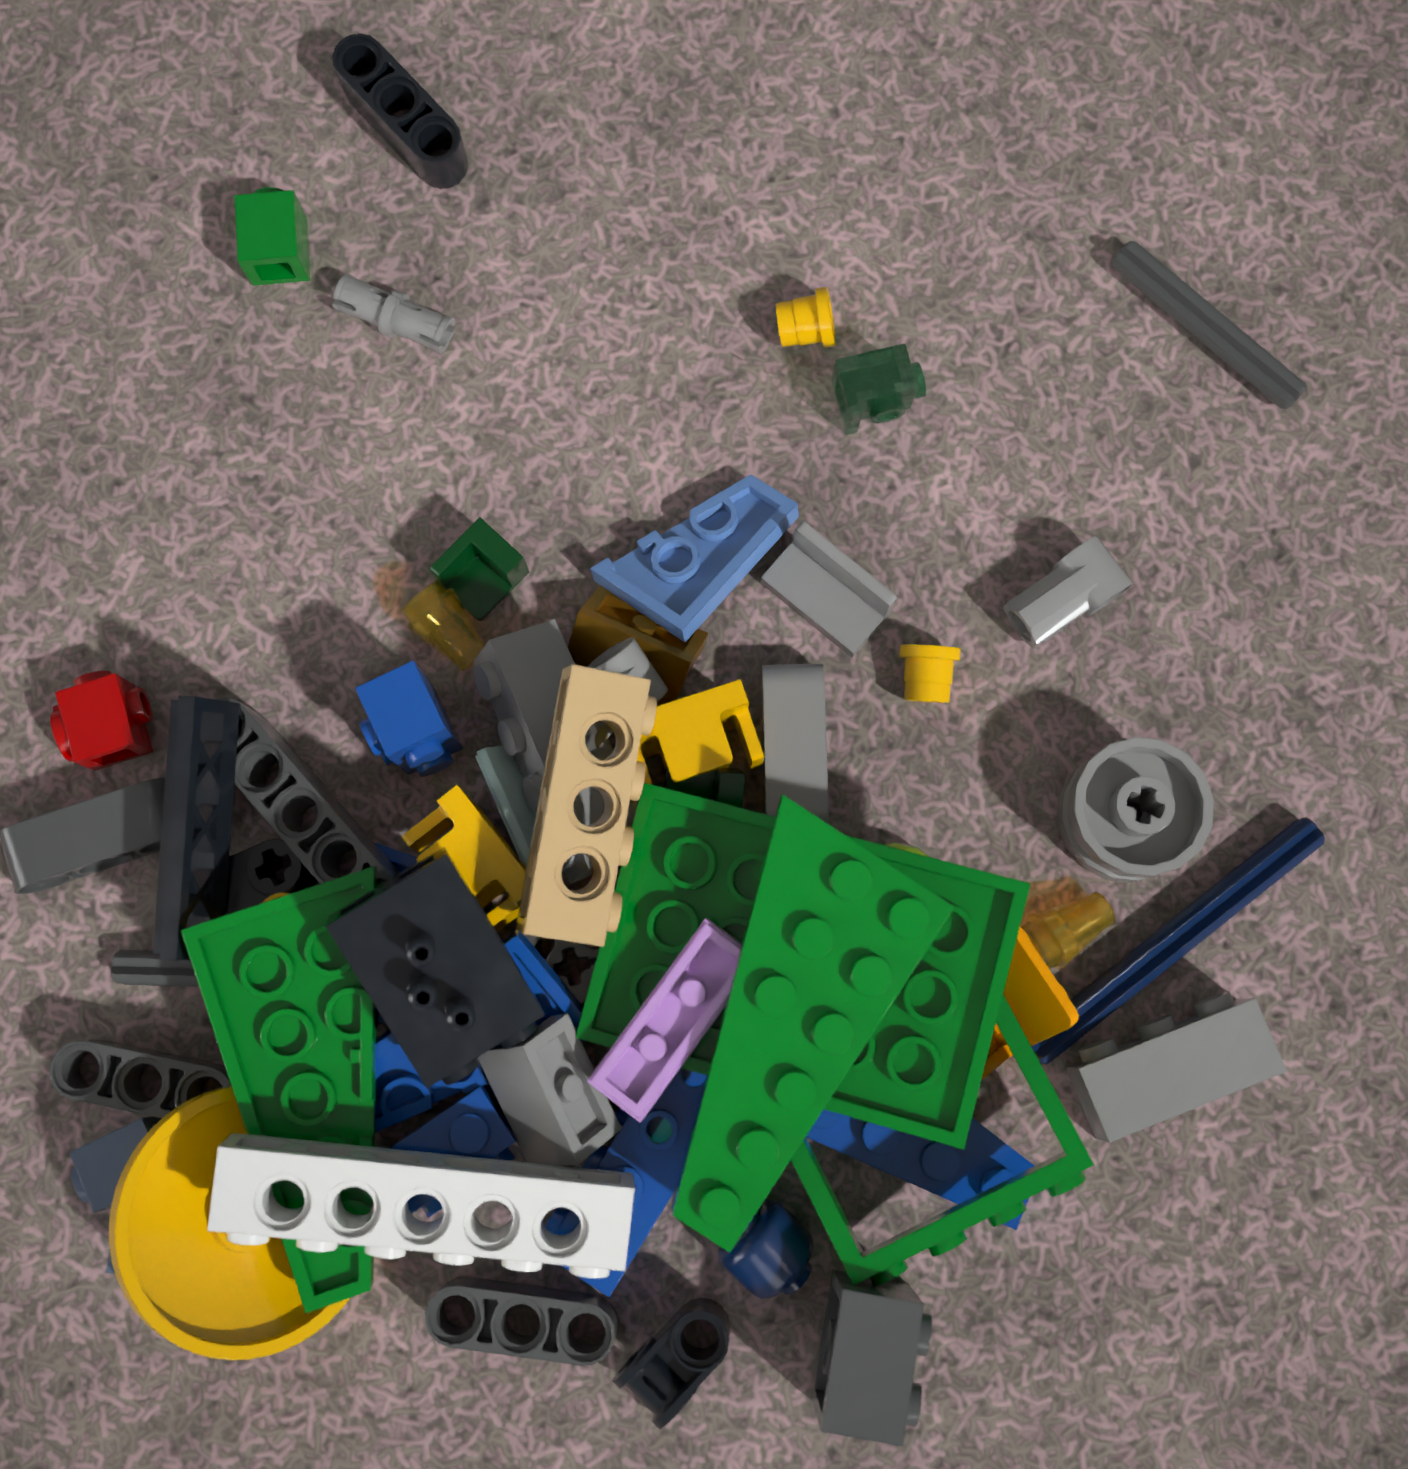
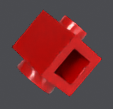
M102 670L83 674L74 680L75 686L55 692L58 705L53 706L50 724L59 751L67 761H74V763L96 771L153 752L145 724L153 720V714L148 697L140 686L135 688L133 683L116 673L112 674L110 671Z

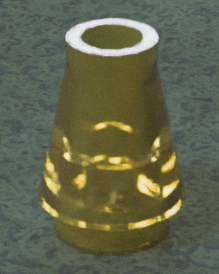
M438 580L419 592L401 611L410 621L407 628L452 661L461 672H464L474 664L473 661L485 646L454 589L446 590Z
M1094 891L1084 898L1029 914L1026 924L1021 926V928L1027 933L1031 943L1048 968L1054 967L1061 970L1104 929L1115 923V915L1105 897Z

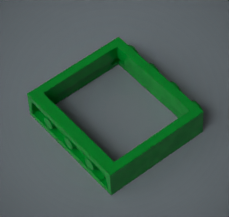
M1004 994L996 1024L1064 1151L863 1252L805 1137L793 1155L791 1162L853 1286L870 1278L873 1286L886 1283L908 1269L905 1262L906 1259L926 1249H929L932 1257L944 1254L967 1240L964 1230L986 1219L991 1227L1004 1224L1026 1211L1027 1208L1023 1203L1024 1200L1046 1189L1050 1197L1064 1194L1086 1181L1082 1171L1094 1166L1091 1157Z

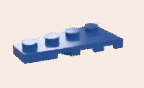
M823 1109L806 1136L956 1204H960L1034 1167L1031 1162L973 1118L964 1150ZM1028 1199L1023 1201L1025 1206L1027 1205ZM1023 1213L1003 1225L1017 1230Z

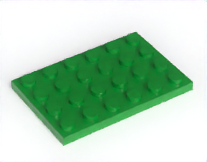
M647 783L643 784L632 824L634 840L630 860L626 867L621 866L615 892L622 894L619 924L615 932L607 931L604 947L600 946L575 1038L611 1048L705 918H709L739 942H743L776 817ZM847 836L953 905L955 909L824 1109L964 1150L1031 883ZM724 1010L681 1067L682 1069L708 1075L721 1029Z

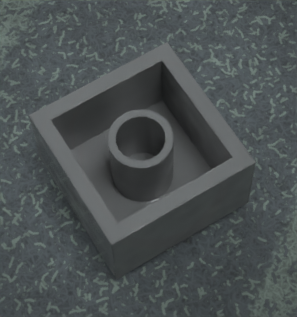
M832 1269L812 1397L813 1407L821 1432L903 1447L906 1425L917 1426L921 1409L922 1387L919 1383H913L916 1356L926 1357L928 1354L932 1333L931 1314L923 1313L924 1303L908 1283L890 1280L881 1285L873 1286L870 1278L853 1286L847 1272Z

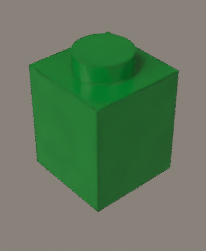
M265 187L256 190L253 194L234 195L237 259L252 286L310 281L307 216L294 190L284 191L279 188Z

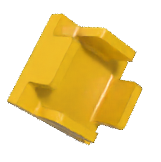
M741 679L657 706L655 721L650 735H641L637 761L645 763L644 758L652 755L661 756L665 769L666 766L668 767L671 779L674 782H680L723 767H729L733 762V755L725 732L736 728L750 769L762 766L764 754L749 713V702ZM645 763L644 783L653 785Z
M456 785L437 800L440 806L402 836V839L409 848L416 852H421L453 827L451 831L421 853L417 858V863L445 846L483 909L507 891L509 893L508 899L487 914L493 927L499 932L518 917L527 868L522 865L520 858L476 802Z

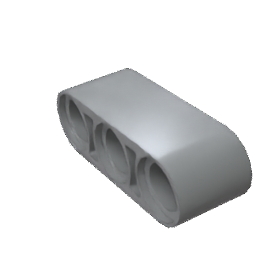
M823 664L761 665L764 814L776 817L780 797L783 794L829 824Z

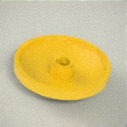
M227 1086L203 1093L184 1102L155 1124L137 1145L128 1159L115 1189L109 1220V1247L114 1272L125 1298L134 1312L154 1332L174 1345L198 1355L224 1360H248L266 1357L301 1343L329 1323L350 1298L305 1313L281 1238L269 1237V1241L261 1245H241L229 1242L227 1240V1233L207 1231L218 1146L232 1133L247 1134L232 1086Z

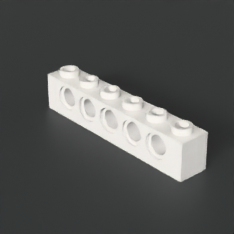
M232 1133L218 1146L207 1231L227 1233V1240L229 1242L241 1245H261L267 1243L269 1237L295 1239L296 1247L313 1252L333 1251L338 1248V1244L365 1246V1253L377 1258H401L406 1255V1250L434 1253L433 1259L435 1261L449 1265H468L474 1262L475 1257L502 1259L501 1265L514 1271H538L542 1269V1263L569 1266V1272L580 1277L605 1278L609 1276L610 1270L625 1271L635 1186L633 1173ZM280 1180H289L296 1183L303 1191L305 1198L304 1206L295 1209L281 1206L274 1198L273 1183ZM349 1187H359L366 1190L374 1201V1210L366 1215H354L348 1212L341 1203L340 1192ZM418 1194L432 1195L441 1203L444 1214L435 1221H420L410 1213L408 1200ZM486 1201H498L509 1208L512 1219L503 1227L488 1228L478 1221L475 1209ZM559 1207L568 1208L576 1213L580 1223L574 1231L565 1235H556L548 1231L542 1222L547 1212Z

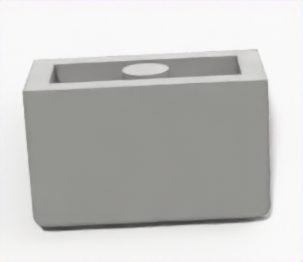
M801 521L794 529L791 544L765 572L760 582L851 658L854 657L888 617L897 599L893 592L805 521Z
M568 1013L550 1016L537 1026V1030L531 1036L511 1048L503 1049L501 1044H498L477 1057L528 1163L557 1166L579 1165L622 1129L608 1098L587 1082L594 1069L580 1039L575 1038L577 1032Z

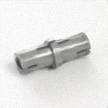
M349 274L343 275L333 294V299H336L333 302L334 310L365 320L377 326L381 334L390 338L399 335L442 354L445 352L454 334L455 329L451 327L455 325V318L432 311L410 301L409 294L394 289L391 293L367 284V282Z

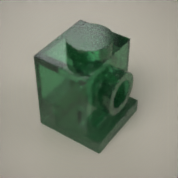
M905 343L835 360L831 382L846 435L857 433L860 421L863 419L871 418V422L875 424L896 420L906 413L905 409L911 408L914 399L926 396V383L922 367L919 362L911 363Z

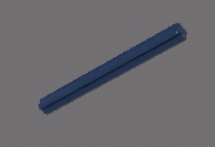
M1307 817L1295 820L1070 999L1078 1011L1079 1019L1068 1030L1031 1046L1040 1064L1045 1065L1052 1062L1324 844L1325 837L1316 824Z

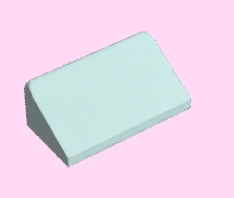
M502 746L483 748L477 751L478 755L475 757L521 863L527 868L536 813L530 809L525 800L522 790V780L524 777L515 757L508 755Z

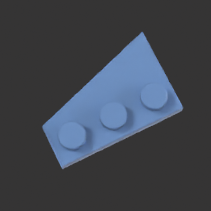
M749 475L692 508L688 519L660 535L655 530L637 540L638 548L612 563L607 558L591 567L590 571L593 580L683 642H686L799 517L798 503L755 476Z

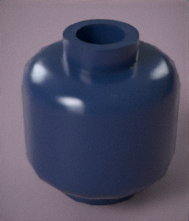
M765 1199L732 1251L729 1253L719 1246V1262L751 1294L760 1299L772 1298L782 1292L790 1295L800 1289L810 1276L812 1265L809 1263L813 1251V1240L810 1232L779 1202Z

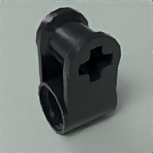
M270 839L262 841L255 846L229 856L225 915L261 904L267 897L275 893L292 894L313 887L318 881L283 840ZM282 857L291 859L292 866L283 871L285 880L277 879L275 873L284 867Z
M701 1297L688 1301L680 1307L654 1337L648 1338L616 1373L612 1382L619 1389L627 1386L654 1414L652 1422L659 1429L663 1428L682 1410L700 1384L723 1361L728 1353L731 1329L728 1314L720 1304L712 1299ZM693 1320H706L715 1326L719 1338L710 1347H694L684 1337V1327Z

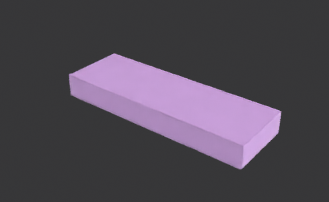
M705 918L587 1082L638 1122H642L726 1007L742 943L709 918Z

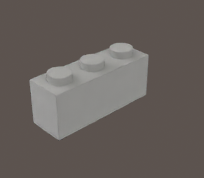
M1230 991L1219 993L1193 1004L1197 1012L1195 1016L1175 1023L1172 1014L1161 1016L1137 1026L1136 1030L1139 1034L1137 1039L1117 1046L1114 1037L1079 1049L1081 1061L1066 1066V1069L1095 1139L1108 1143L1287 1072L1256 998L1233 1000Z

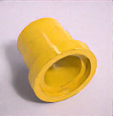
M827 286L815 288V295L776 303L777 324L782 347L803 346L823 342L824 348L836 346L833 313Z
M900 645L899 658H905L904 700L950 703L954 661H960L961 648L936 645Z

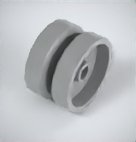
M1133 737L1109 744L1070 773L1058 796L1057 825L1065 848L1082 868L1105 880L1133 883L1178 869L1201 851L1213 824L1214 798L1205 773L1187 752L1164 740ZM1127 803H1129V804H1131L1132 806H1134L1135 809L1132 808V807L1127 806Z

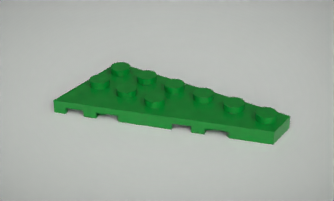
M783 794L780 797L774 828L767 853L765 854L759 877V885L750 919L746 926L721 1022L719 1037L713 1059L710 1063L704 1094L672 1208V1216L729 1253L955 909L953 905Z
M377 865L181 930L248 1135L375 1147L376 1006L329 933L326 924L329 915L377 887ZM280 1180L273 1183L274 1198L281 1206L290 1209L304 1206L305 1198L303 1191L296 1183L289 1180ZM349 1187L340 1192L341 1203L348 1212L354 1215H366L374 1210V1201L366 1190L359 1187ZM281 1238L305 1313L371 1290L374 1283V1257L365 1253V1246L338 1244V1248L333 1251L313 1252L296 1247L295 1239Z

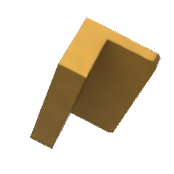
M599 585L578 612L567 648L575 665L588 667L603 652L617 643L633 637L668 688L666 694L657 701V706L679 699L686 677L700 656L709 633L698 628L686 642H683Z

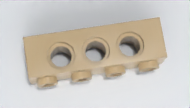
M573 664L562 669L516 929L523 934L604 947L607 931L615 932L617 930L622 909V894L614 892L618 865L625 867L628 865L634 840L633 827L625 826L630 800H639L645 779V763L637 761L641 735H650L657 709L656 697L648 696L650 679ZM595 722L607 724L613 730L616 737V746L613 753L604 760L592 756L586 747V733ZM587 787H592L599 791L605 804L603 815L597 822L591 825L582 824L575 816L573 808L576 796ZM583 853L590 859L593 865V876L584 888L572 891L563 883L562 868L568 858L575 854Z

